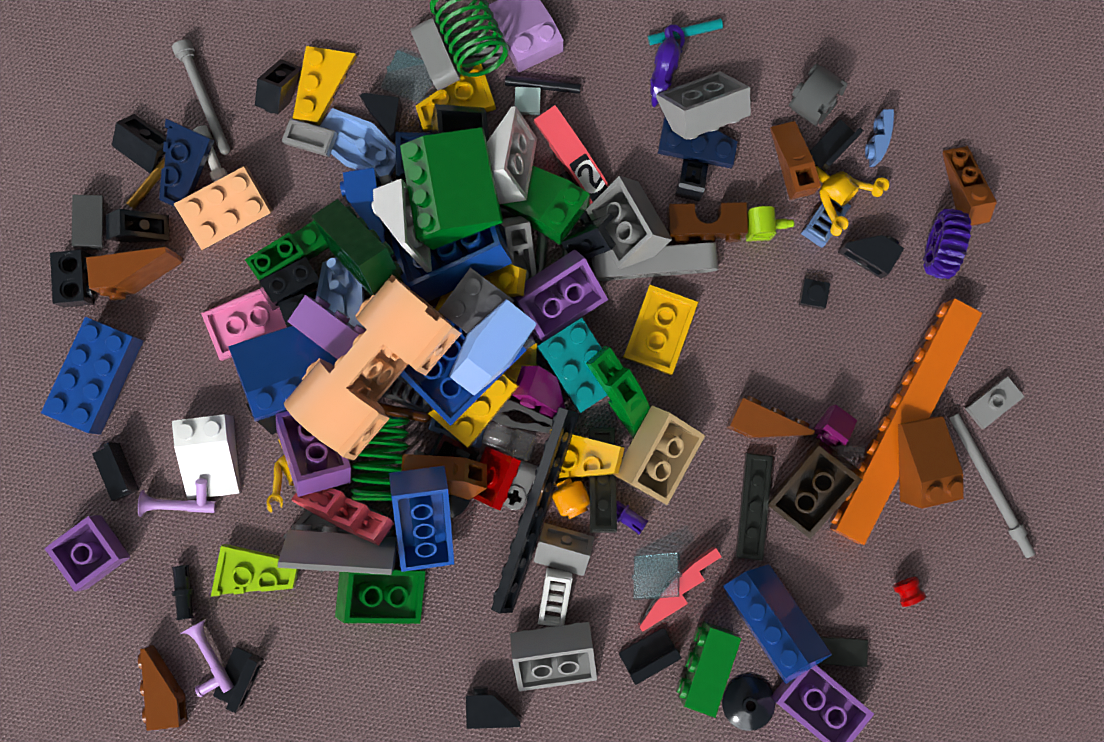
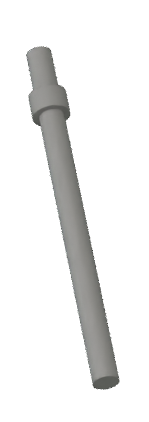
M959 413L950 416V421L1009 526L1008 532L1011 538L1017 541L1026 558L1035 555L1036 553L1026 537L1028 533L1024 525L1019 524Z

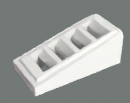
M546 568L538 624L553 627L564 626L572 584V573ZM550 581L563 582V583H565V584L554 583V582H550ZM549 590L562 591L564 593L563 595L549 593ZM547 601L560 602L562 606L547 604ZM545 611L560 613V617L545 615Z

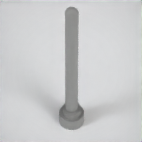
M188 39L177 41L172 45L175 57L184 63L219 150L222 154L227 155L230 152V147L194 63L195 49L193 44Z

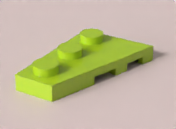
M223 544L220 547L211 597L231 593L243 594L251 591L263 592L293 589L296 585L299 569L278 568L280 556Z

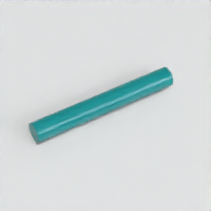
M720 18L682 27L681 29L685 37L723 29V22ZM664 32L648 35L650 46L666 40ZM673 32L675 39H680L677 32Z

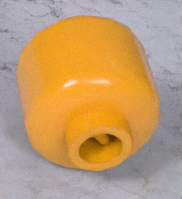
M568 478L556 484L558 490L553 492L552 499L560 515L568 516L571 519L588 511L587 506L590 504V497L581 481L572 482L571 478Z

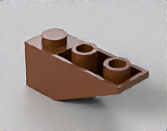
M792 121L770 127L789 200L815 194L821 187L815 162L796 122Z
M964 146L944 150L942 154L956 210L969 214L971 226L990 222L997 201L969 147Z
M747 396V399L741 398L738 400L726 428L748 438L809 436L815 433L814 430L808 428L809 423L795 418L794 421L785 417V412L777 408L771 407L769 410L762 407V402L751 396Z
M402 455L401 471L445 466L448 494L470 500L487 489V464L463 457Z
M149 645L141 648L138 655V666L142 669L143 680L140 683V693L144 696L145 707L142 710V720L146 723V730L151 731L182 726L187 722L184 692L155 646Z

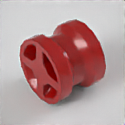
M917 576L904 579L893 585L894 591L899 593V602L902 607L917 604L927 597L925 592L919 587L920 581Z

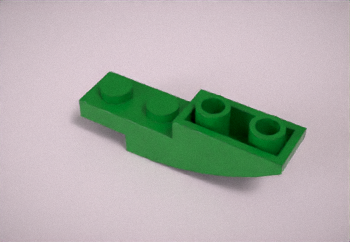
M313 221L292 235L290 232L246 258L245 261L260 281L304 257L310 260L329 247Z
M604 346L586 362V365L610 398L608 403L634 439L650 410V406L630 369L624 368L612 349Z

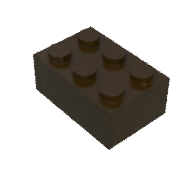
M819 439L772 494L768 506L811 539L861 483L863 472Z

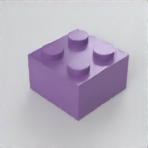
M101 515L86 517L44 548L75 592L89 589L130 558L128 552Z

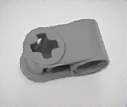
M521 460L518 473L513 479L508 495L518 491V496L522 500L520 503L515 502L514 505H510L511 500L507 497L504 505L509 509L519 510L526 504L527 494L532 488L536 477V465Z

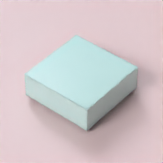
M515 87V106L522 115H540V88Z

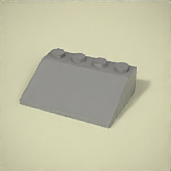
M296 524L295 528H291L287 532L278 560V568L392 575L395 568L397 535H392V530H389L378 546L350 532H340L337 526H323L322 530H312V525Z

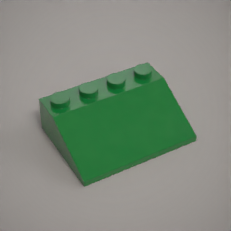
M482 127L425 135L400 145L417 240L431 250L503 223L487 141Z

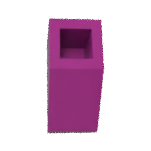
M540 366L521 367L516 381L519 387L512 394L520 400L521 405L534 408L539 411V414L553 419L559 407L566 409L556 376Z
M833 405L828 408L813 430L817 434L816 439L818 441L821 439L829 446L846 445L858 420L838 405Z

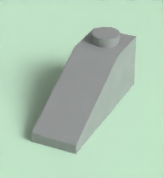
M522 216L503 219V223L498 225L513 262L511 265L525 269V281L536 275L530 222Z

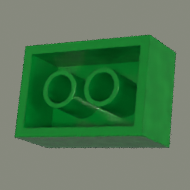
M703 621L702 626H697L693 641L696 642L693 652H688L685 661V667H688L685 678L680 677L676 692L679 693L678 697L684 707L716 718L742 639L735 632Z

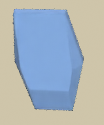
M334 108L330 110L320 127L331 129L338 133L331 154L346 167L355 170L374 168L379 177L391 176L396 169V149L389 139L369 121Z
M336 257L322 262L316 297L319 296L331 304L329 309L334 313L338 310L350 318L348 323L353 327L357 324L366 330L355 316L359 312L361 304L365 301L364 287Z
M505 299L468 332L450 372V378L475 396L511 366L537 323L509 300Z

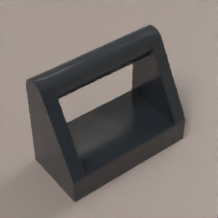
M434 105L431 122L433 134L482 127L485 132L486 141L489 140L485 108Z

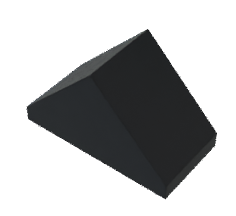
M370 93L359 95L364 106L394 143L395 132H399L402 112L400 98Z
M683 159L675 196L699 202L705 191L708 164Z
M440 433L429 455L463 457L475 461L479 452Z

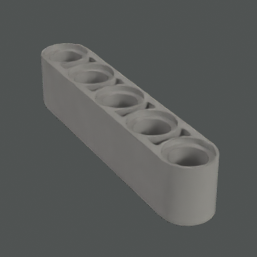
M716 243L665 246L656 256L623 269L617 268L609 251L591 257L592 272L598 281L696 274L719 270Z

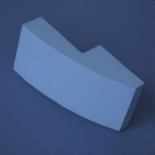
M894 109L882 110L874 120L873 129L877 135H874L865 146V157L869 159V167H875L887 151L892 136Z

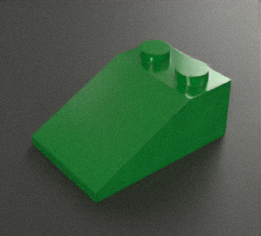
M532 166L527 199L499 205L515 216H522L530 222L531 227L560 245L589 206L590 194L565 178Z
M394 568L392 575L339 572L335 617L343 623L420 624L426 571L411 570L401 572V568Z

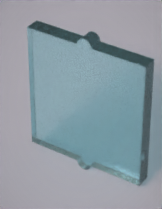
M397 50L391 65L386 68L387 74L381 89L420 103L424 100L428 89L432 88V80L424 61Z
M676 552L634 556V575L631 577L634 580L633 599L679 597L680 577H682L680 572V554Z

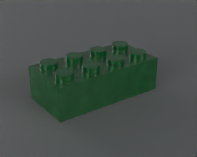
M337 199L311 216L332 254L371 296L380 290L391 275H394L403 282L401 275L404 274L403 270L395 260H392L391 257L394 255L391 247L386 241L381 243L382 241L374 229L369 230L363 218H357L350 205L345 207Z

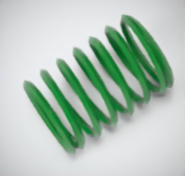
M431 0L430 10L435 16V22L440 26V32L444 35V42L449 46V53L454 56L453 62L457 65V71L461 75L468 77L482 76L492 72L504 63L509 54V46L503 39V33L498 28V23L494 19V14L490 10L487 0H479V5H474L477 0H472L467 6L460 7L451 13H442V11L449 5L461 0H449L438 11L436 10V3L439 0ZM470 9H475L469 16L455 23L446 24L453 16L462 14ZM480 9L484 10L483 15H476ZM480 19L476 24L464 31L451 33L455 28L468 21ZM485 19L489 21L488 25H481ZM484 29L473 39L456 43L463 36ZM489 30L494 31L492 36H484ZM449 37H455L452 42L449 40ZM488 40L471 47L465 53H461L464 49H466L468 46L474 43ZM489 45H497L482 59L470 63H462L466 57L481 52ZM500 46L503 47L501 57L488 68L473 73L465 72L462 67H473L484 63L499 50ZM454 47H460L457 52L454 51Z
M389 417L390 419L379 431L398 434L375 435L368 443L393 447L365 448L358 455L388 458V460L354 462L351 465L355 469L387 471L353 475L351 479L355 482L385 485L353 488L351 492L354 495L350 497L352 500L392 501L391 493L376 492L379 490H391L390 479L378 478L389 477V473L399 472L402 468L380 465L402 463V455L383 452L403 451L410 447L405 442L390 440L405 438L410 434L405 429L393 428L408 424L410 422L408 418Z

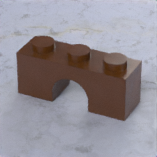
M747 202L721 203L717 209V221L709 224L703 223L697 218L695 203L669 204L667 208V231L672 240H674V243L677 244L689 243L692 239H700V243H713L715 239H725V242L728 243L740 242L741 238L748 234Z

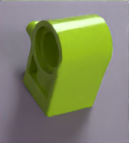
M772 206L751 208L747 213L748 234L746 235V241L771 240L777 234L776 229L794 227V220L776 219L775 207Z

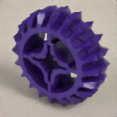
M944 209L935 218L934 224L931 225V231L928 234L925 256L923 258L926 274L939 279H950L959 271L960 265L963 263L965 255H967L966 251L971 237L970 231L972 227L969 214L956 209Z

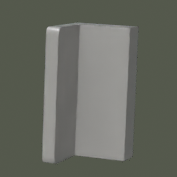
M544 523L534 562L583 576L591 555L594 537Z

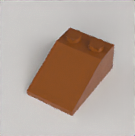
M166 247L86 257L89 289L98 292L101 296L110 297V300L126 299V295L136 294L181 264L183 258Z
M937 416L898 424L900 501L923 509L964 499L963 471L944 417Z

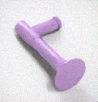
M201 478L195 481L196 500L154 499L147 496L145 491L142 490L138 500V515L142 517L143 513L156 509L215 513L216 501H207V480Z
M206 619L181 633L188 634L195 640L214 675V678L195 687V692L199 697H203L218 686H220L223 693L234 687L205 636L203 626Z

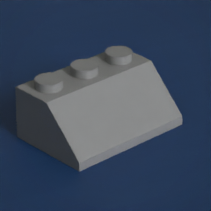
M717 72L656 94L659 105L672 131L686 140L695 139L700 134L716 131L721 126L737 123L741 119L751 116L750 87L722 72Z
M618 176L586 209L591 220L612 213L614 216L605 228L616 244L609 253L618 269L626 268L656 256L672 240L638 181Z
M589 622L510 633L512 661L518 691L597 680Z

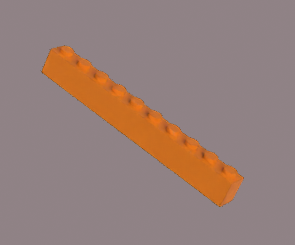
M955 298L940 305L936 312L938 319L935 325H931L924 336L926 342L923 348L920 347L913 357L914 366L911 371L908 370L901 380L903 387L900 393H896L889 404L891 410L888 416H884L877 429L880 432L877 438L870 441L866 448L868 455L864 463L860 462L857 466L863 472V480L846 498L841 508L832 514L830 519L832 523L831 530L857 544L865 545L899 478L898 424L930 418L983 314L982 312Z

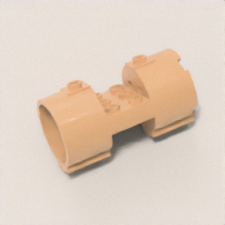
M391 275L375 295H372L370 299L365 300L361 304L359 312L355 316L367 330L355 338L353 347L347 354L341 356L334 366L320 358L312 363L302 378L303 381L284 402L287 411L308 432L331 449L337 451L342 457L351 460L357 458L390 419L377 401L404 369L410 365L416 371L426 376L462 334L436 309L410 290L407 285L394 275Z

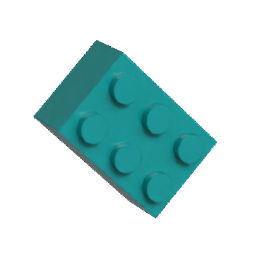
M580 318L537 346L540 354L579 413L607 396L586 365V362L602 348L583 318Z

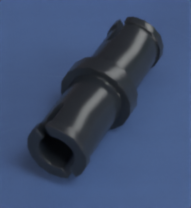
M190 565L172 567L174 579L172 597L175 596L176 620L194 618L191 594H194V588L191 589Z

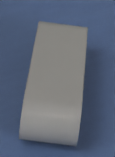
M432 17L410 28L435 88L439 91L461 80L434 18Z

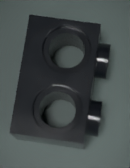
M83 250L50 252L53 304L63 308L94 305V297L97 292L89 289L86 257H91V254ZM77 261L76 269L71 271L72 263ZM76 286H78L79 292L76 296L73 297L72 291Z
M304 257L260 280L259 287L272 311L279 308V302L318 288L319 278L308 259Z

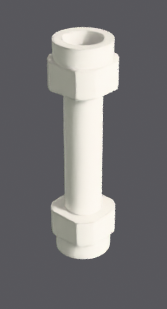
M198 126L193 129V131L213 139L207 126ZM212 146L207 161L212 171L210 177L215 182L228 174L224 168H221Z

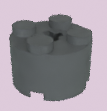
M818 63L808 73L809 79L806 83L800 82L792 93L794 98L789 104L791 110L816 127L818 123L821 124L836 106L837 94L842 96L848 86L847 82Z

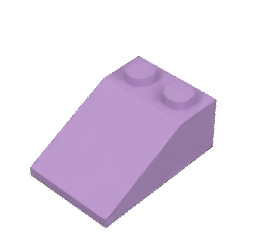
M497 0L489 4V8L494 14V19L498 23V28L503 33V39L509 46V55L518 73L563 52V38L541 0Z

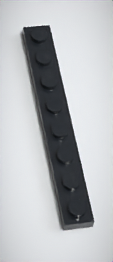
M559 407L558 412L553 417V427L549 438L545 441L544 454L541 463L536 468L533 486L527 494V504L524 513L519 518V528L516 537L511 542L510 555L507 563L503 566L499 587L493 595L494 602L491 610L499 614L513 613L580 413Z

